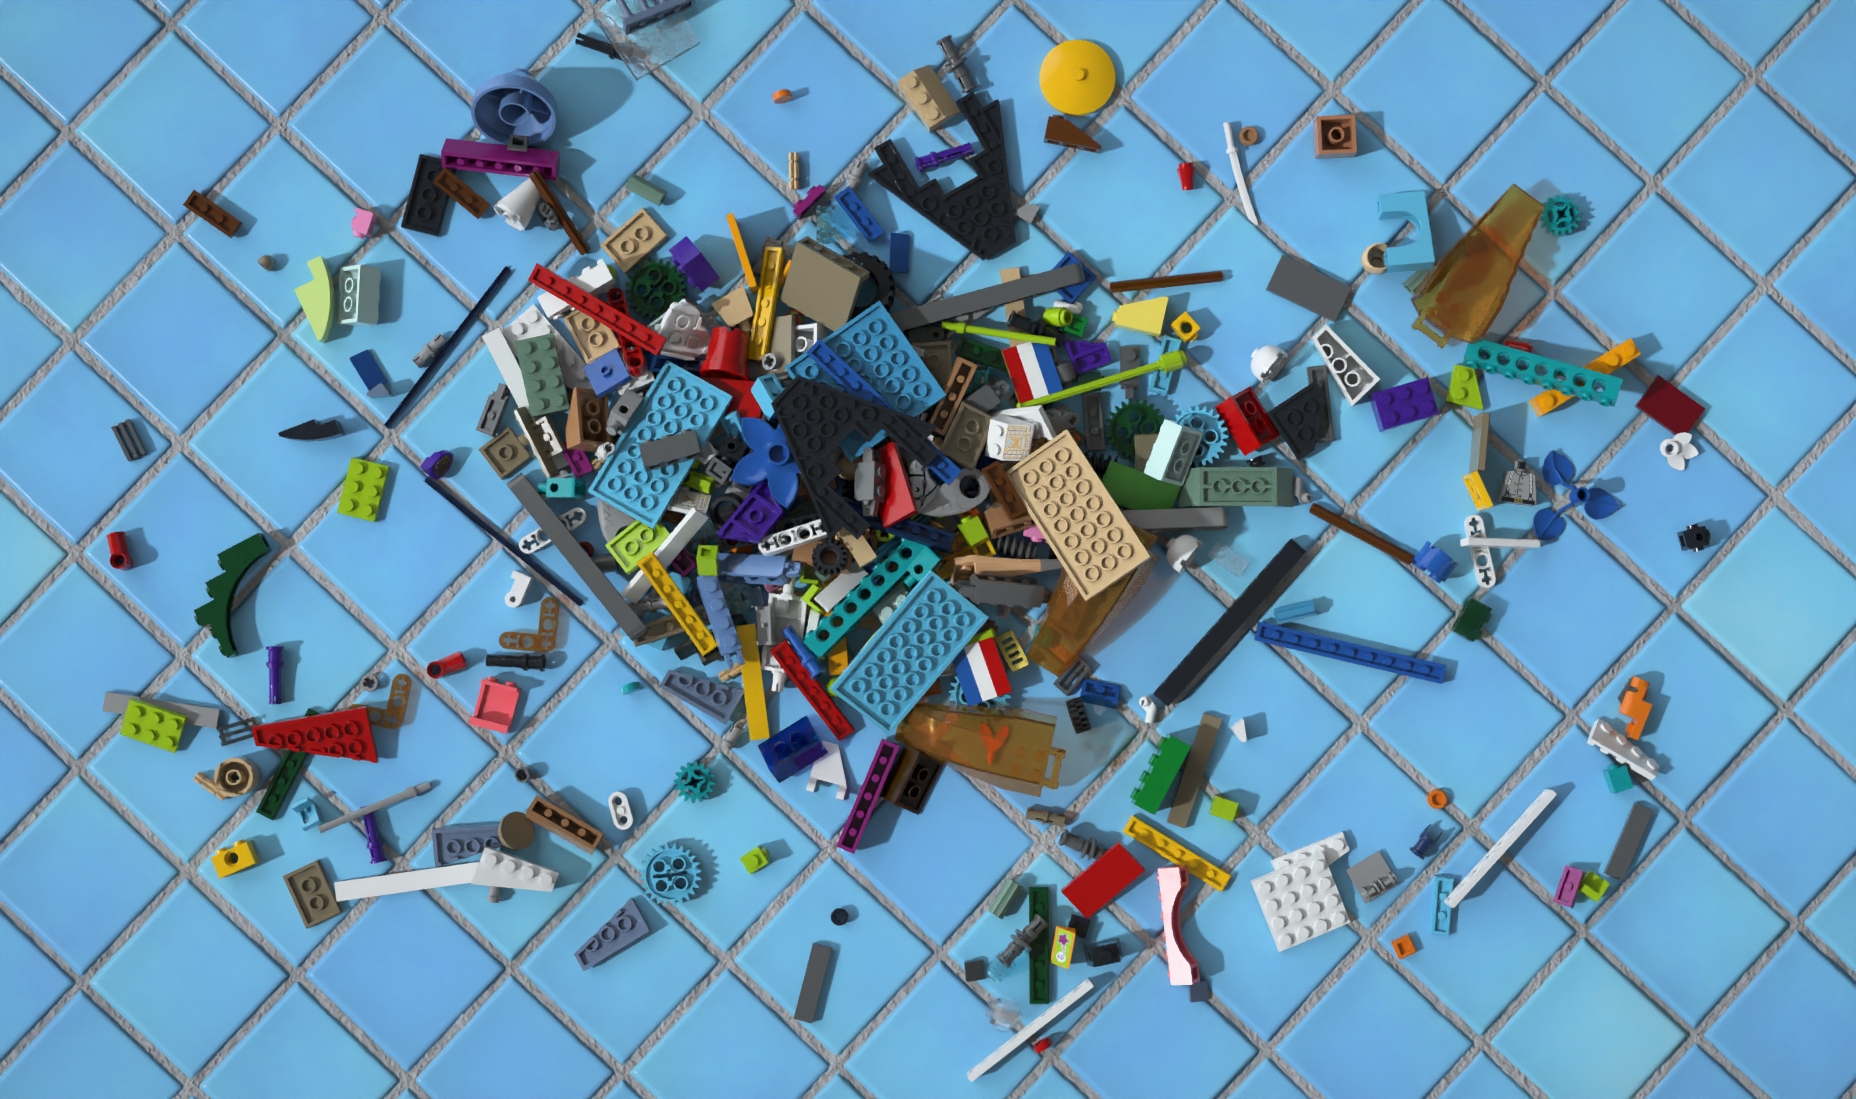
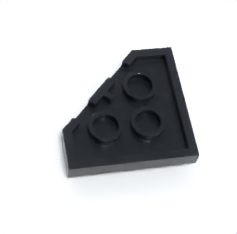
M1315 381L1267 412V415L1298 461L1314 451L1325 395Z

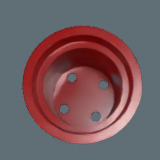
M728 327L713 328L706 359L701 365L700 375L708 378L749 381L750 369L747 367L749 333L734 328V331L728 330Z

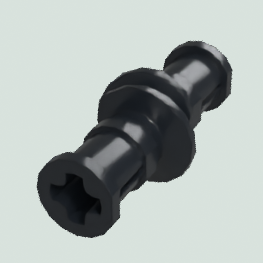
M1016 311L1011 312L1007 321V327L1012 326L1024 333L1056 338L1057 347L1062 345L1066 335V331L1061 332L1053 329L1051 326L1044 325L1043 318L1033 321L1031 318L1016 314Z

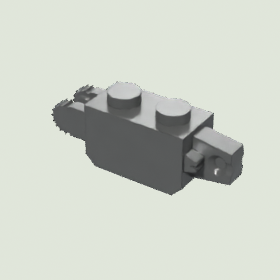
M1004 379L992 385L983 382L963 396L961 402L963 401L984 413L988 411L993 412L1000 406L1001 398L1011 389Z
M871 447L864 449L863 462H859L855 466L854 498L862 502L863 516L877 517L879 503H884V496L886 494L885 464L882 463L881 451Z

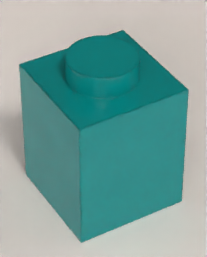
M1613 763L1607 766L1608 769L1603 770L1610 793L1616 794L1634 788L1626 765Z

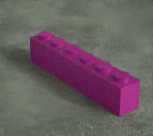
M446 138L441 150L443 168L529 177L531 173L538 170L544 179L556 181L560 170V152L528 148L527 152L507 150L508 145Z
M882 738L836 847L853 854L855 853L900 745Z

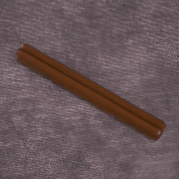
M538 170L529 175L530 179L545 202L557 214L559 223L580 255L587 253L590 250L589 246Z

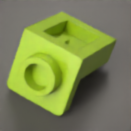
M759 845L740 857V860L749 874H752L770 862L768 859L770 854L765 847L761 848Z

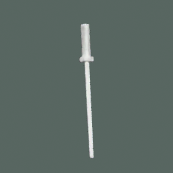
M1231 122L1223 123L1228 144L1226 154H1229L1247 217L1257 226L1258 221L1241 172L1237 156L1238 148H1235Z

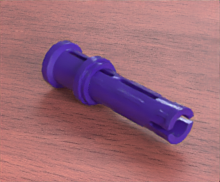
M968 142L967 144L938 153L932 151L930 154L922 157L916 156V166L919 173H922L925 169L937 168L941 163L973 154L971 143Z
M266 646V650H268L266 666L269 668V704L274 705V696L276 697V704H281V668L284 666V662H282L284 646Z
M374 812L364 815L363 822L368 840L366 848L369 849L370 865L387 861V858L384 857L382 848L384 843L380 840Z

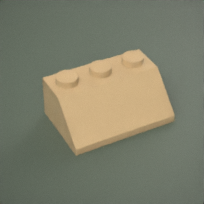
M930 65L915 69L898 80L899 89L929 133L961 112Z

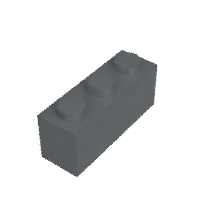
M692 429L683 430L678 435H664L662 439L656 441L654 439L646 440L643 442L644 444L639 445L643 466L647 471L703 457L699 435L695 430L692 431Z

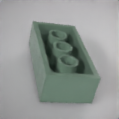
M550 333L514 341L531 417L538 418L569 411L570 402L554 334Z

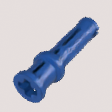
M792 626L785 628L782 634L802 660L801 665L806 667L811 674L810 678L812 680L820 678L825 674L826 669L822 668L816 660L817 656L811 654Z

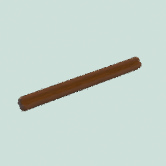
M1222 271L1117 281L1110 283L1111 293L1221 282L1223 280Z
M1316 503L1311 505L1309 509L1310 514L1407 565L1412 562L1414 556L1407 551Z

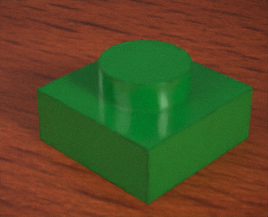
M1072 313V322L1065 326L1064 331L1081 338L1088 319Z

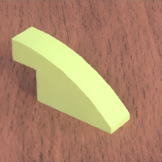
M319 256L307 262L314 280L294 289L318 341L325 343L333 323L335 295L326 259Z

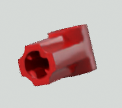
M120 531L108 534L107 540L111 554V566L122 571L129 570L133 565V559L129 554L125 532ZM124 557V563L119 566V559Z
M459 651L429 663L427 674L431 678L441 679L450 673L467 667L462 652ZM435 665H439L441 673L435 676L432 669Z

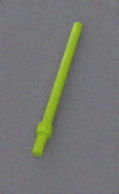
M942 321V329L954 330L956 333L964 334L967 332L1053 346L1056 344V338L966 325L965 322L959 321L958 323Z

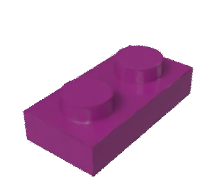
M820 184L817 187L813 186L807 192L808 196L804 200L800 199L793 206V214L800 219L826 194L825 189Z
M566 441L563 442L566 450L562 452L577 479L594 471L585 451L567 449Z
M1565 865L1553 902L1573 909L1586 872Z

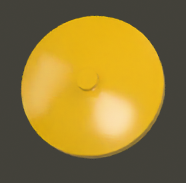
M1070 40L1054 47L1045 57L1039 76L1040 88L1046 101L1055 110L1069 116H1086L1102 108L1111 97L1116 80L1114 65L1109 55L1098 45L1086 40Z

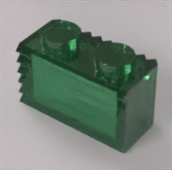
M1469 597L1450 632L1468 642L1477 641L1482 635L1483 631L1481 628L1483 624H1487L1492 616L1490 613L1492 608Z

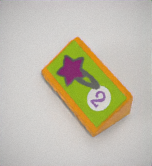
M1056 925L1050 963L1069 969L1076 934L1075 928Z

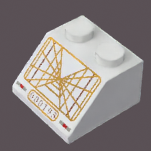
M1003 414L991 418L985 456L1002 461H1022L1030 455L1035 424Z
M680 486L673 500L668 505L667 510L687 515L694 507L706 513L709 517L713 496L699 490L697 493L690 492V488Z

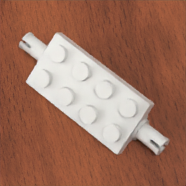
M796 577L788 579V582L783 585V592L781 594L769 593L768 606L775 605L777 644L763 645L761 669L772 671V691H776L778 686V692H784V679L787 673L771 654L770 650L786 639L782 631L789 626L794 628L802 641L804 638L807 603L801 599L803 596H796L794 594Z

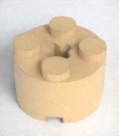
M245 757L229 758L217 766L214 773L215 784L219 791L226 796L237 797L251 793L259 781L258 766ZM235 774L239 776V780L234 777Z

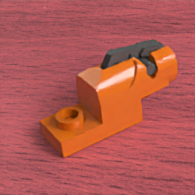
M1634 676L1628 679L1617 699L1620 702L1619 713L1632 719L1626 726L1625 732L1627 734L1625 737L1638 740L1652 704L1643 701L1647 698L1650 683Z

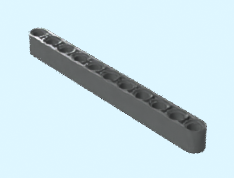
M1075 263L890 314L899 329L902 332L946 321L947 319L950 320L1086 282L1081 263Z
M521 472L506 484L632 641H635L648 630L646 625Z

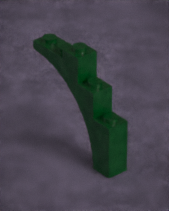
M257 533L217 554L219 558L218 564L226 572L205 582L207 585L206 591L214 600L194 610L196 614L194 618L197 624L204 628L211 626L210 632L214 639L218 640L220 652L227 658L239 655L231 628V609L235 593L247 571L260 558L272 551L262 533Z

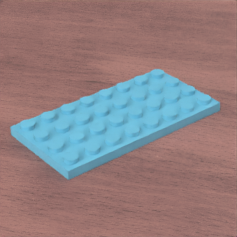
M667 360L616 443L614 452L605 461L588 492L655 530L697 458L647 471L643 466L639 445L644 444L643 442L646 440L654 439L656 441L662 439L664 435H678L683 430L692 429V431L695 430L698 433L703 450L733 400V396Z
M930 570L830 687V690L886 734L890 735L989 617L935 572Z

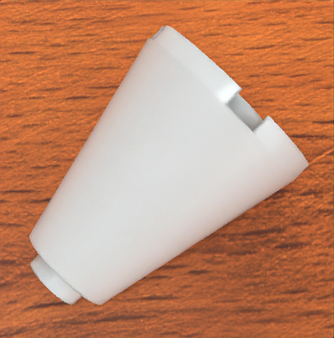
M528 178L498 201L494 206V210L500 217L503 214L507 224L519 231H524L539 203L541 194L532 180Z

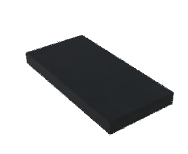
M423 154L419 155L401 228L439 237L450 197L433 183L435 178L444 169L442 167V159ZM446 168L454 175L456 174L457 169Z

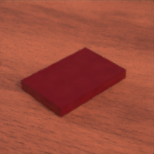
M1659 375L1655 377L1635 405L1636 408L1674 435L1681 432L1688 433L1705 410L1704 407Z

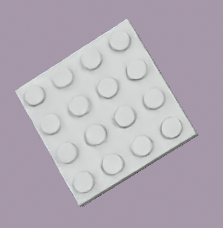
M1322 851L1250 880L1279 952L1351 923Z

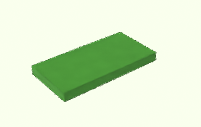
M1113 460L1110 461L1102 480L1116 504L1132 510L1172 509L1181 488L1178 485L1160 481L1142 471Z

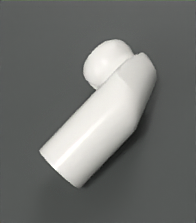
M1055 300L1053 307H1065L1075 315H1079L1083 309V305L1080 302L1070 304Z
M1141 697L1139 704L1147 712L1145 722L1154 724L1157 706L1150 697Z

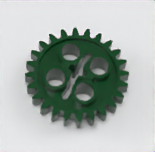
M652 258V264L645 260V266L638 263V271L632 269L634 276H627L631 282L625 283L626 286L630 287V289L625 290V293L631 296L627 297L626 300L633 301L630 307H637L635 310L636 314L642 311V318H645L648 314L649 320L652 321L654 316L658 318L664 314L673 302H680L682 300L681 297H687V294L682 292V290L687 289L686 285H682L686 279L679 278L682 275L681 271L675 273L677 270L676 265L670 268V261L663 265L662 259L659 260V263H656L655 259ZM653 272L660 273V277L656 281L650 279ZM664 277H668V279L662 283ZM667 285H674L673 292H665V287ZM642 286L647 287L645 295L638 294V289ZM654 286L656 288L659 287L660 292H654L652 288ZM650 297L649 301L645 303L644 301ZM655 299L662 300L660 307H653L652 303Z
M1128 399V405L1122 401V408L1114 406L1117 412H1109L1112 419H1106V421L1110 423V426H1105L1104 428L1109 430V433H1106L1105 436L1111 437L1107 444H1114L1111 450L1119 449L1118 456L1125 453L1124 459L1131 455L1132 460L1135 461L1134 435L1159 433L1160 427L1163 424L1160 420L1164 415L1158 416L1157 413L1160 409L1152 410L1154 404L1151 403L1147 406V400L1140 404V400L1136 399L1135 404H1133L1132 400ZM1131 411H1136L1138 414V418L1134 422L1128 419V414ZM1145 415L1146 418L1138 427L1140 432L1134 433L1130 442L1126 444L1125 441L1133 432L1131 427L1137 426L1142 416ZM1148 421L1154 425L1151 432L1144 430V425ZM1120 427L1127 429V435L1123 438H1120L1117 434Z

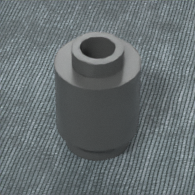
M611 553L593 557V561L603 573L617 572L619 567H621Z

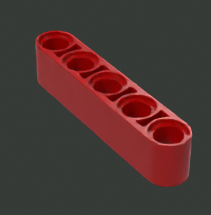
M620 288L610 289L607 292L608 304L630 316L623 291ZM617 333L629 373L634 377L642 376L646 371V366L640 346ZM630 347H635L633 350H627ZM634 364H640L637 367H633Z

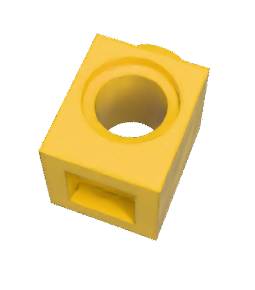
M1186 311L1169 326L1184 343L1188 340L1192 342L1199 336L1197 332L1201 329ZM1183 324L1189 325L1191 332L1184 333L1181 326Z

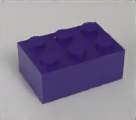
M1428 377L1369 395L1379 432L1439 414Z

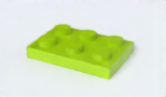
M351 457L337 513L376 522L390 467Z
M636 520L605 546L624 571L630 575L639 568L637 561L652 551L655 553L670 533L661 521L653 530Z
M132 697L128 703L120 735L176 753L188 716Z

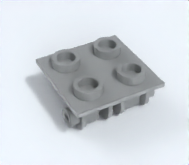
M1379 851L1346 870L1365 904L1398 885L1397 877L1394 873L1392 874Z

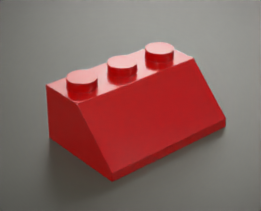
M1251 386L1215 407L1218 414H1220V418L1225 420L1224 423L1228 427L1229 433L1235 439L1238 448L1244 456L1280 435Z

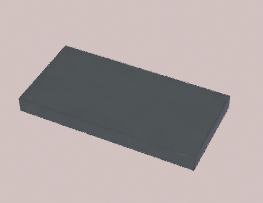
M1282 255L1266 290L1335 322L1351 287Z

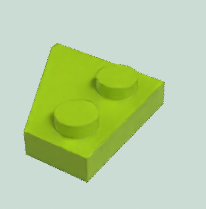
M1457 364L1454 365L1445 402L1480 411L1483 410L1474 369Z

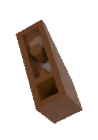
M1061 115L1048 117L1044 143L1094 153L1100 152L1101 145L1069 120L1064 119Z

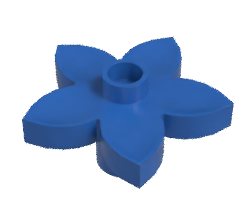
M753 417L741 418L743 438L746 444L753 450V453L744 456L734 468L731 481L743 486H755L768 480V487L772 496L781 506L789 510L799 494L798 476L801 473L780 424L774 430L767 422Z

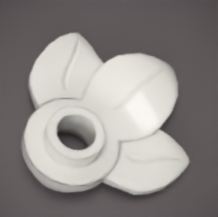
M1681 432L1673 438L1665 439L1660 444V452L1663 456L1667 457L1668 464L1672 468L1684 470V459L1698 455L1697 449L1689 443L1692 434ZM1668 445H1672V449L1670 451L1666 450V447Z

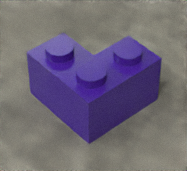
M687 236L669 249L673 255L670 259L684 276L686 274L689 275L690 278L687 280L693 288L698 287L703 292L720 278Z

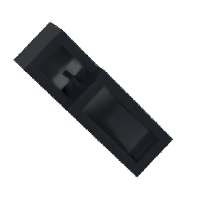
M313 419L278 433L280 437L306 442L325 441L345 436L340 421L335 419L321 425L318 420Z

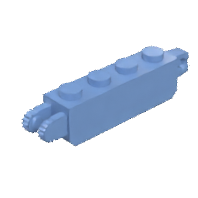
M721 552L719 553L720 563L717 578L719 582L784 585L790 577H800L803 566L799 562L789 561L782 554L765 556L762 553L754 555L744 552L739 554Z
M700 575L696 577L698 581L696 584L720 654L724 656L727 667L729 669L733 668V662L729 655L733 652L736 653L738 663L740 665L745 664L740 650L742 646L717 576Z

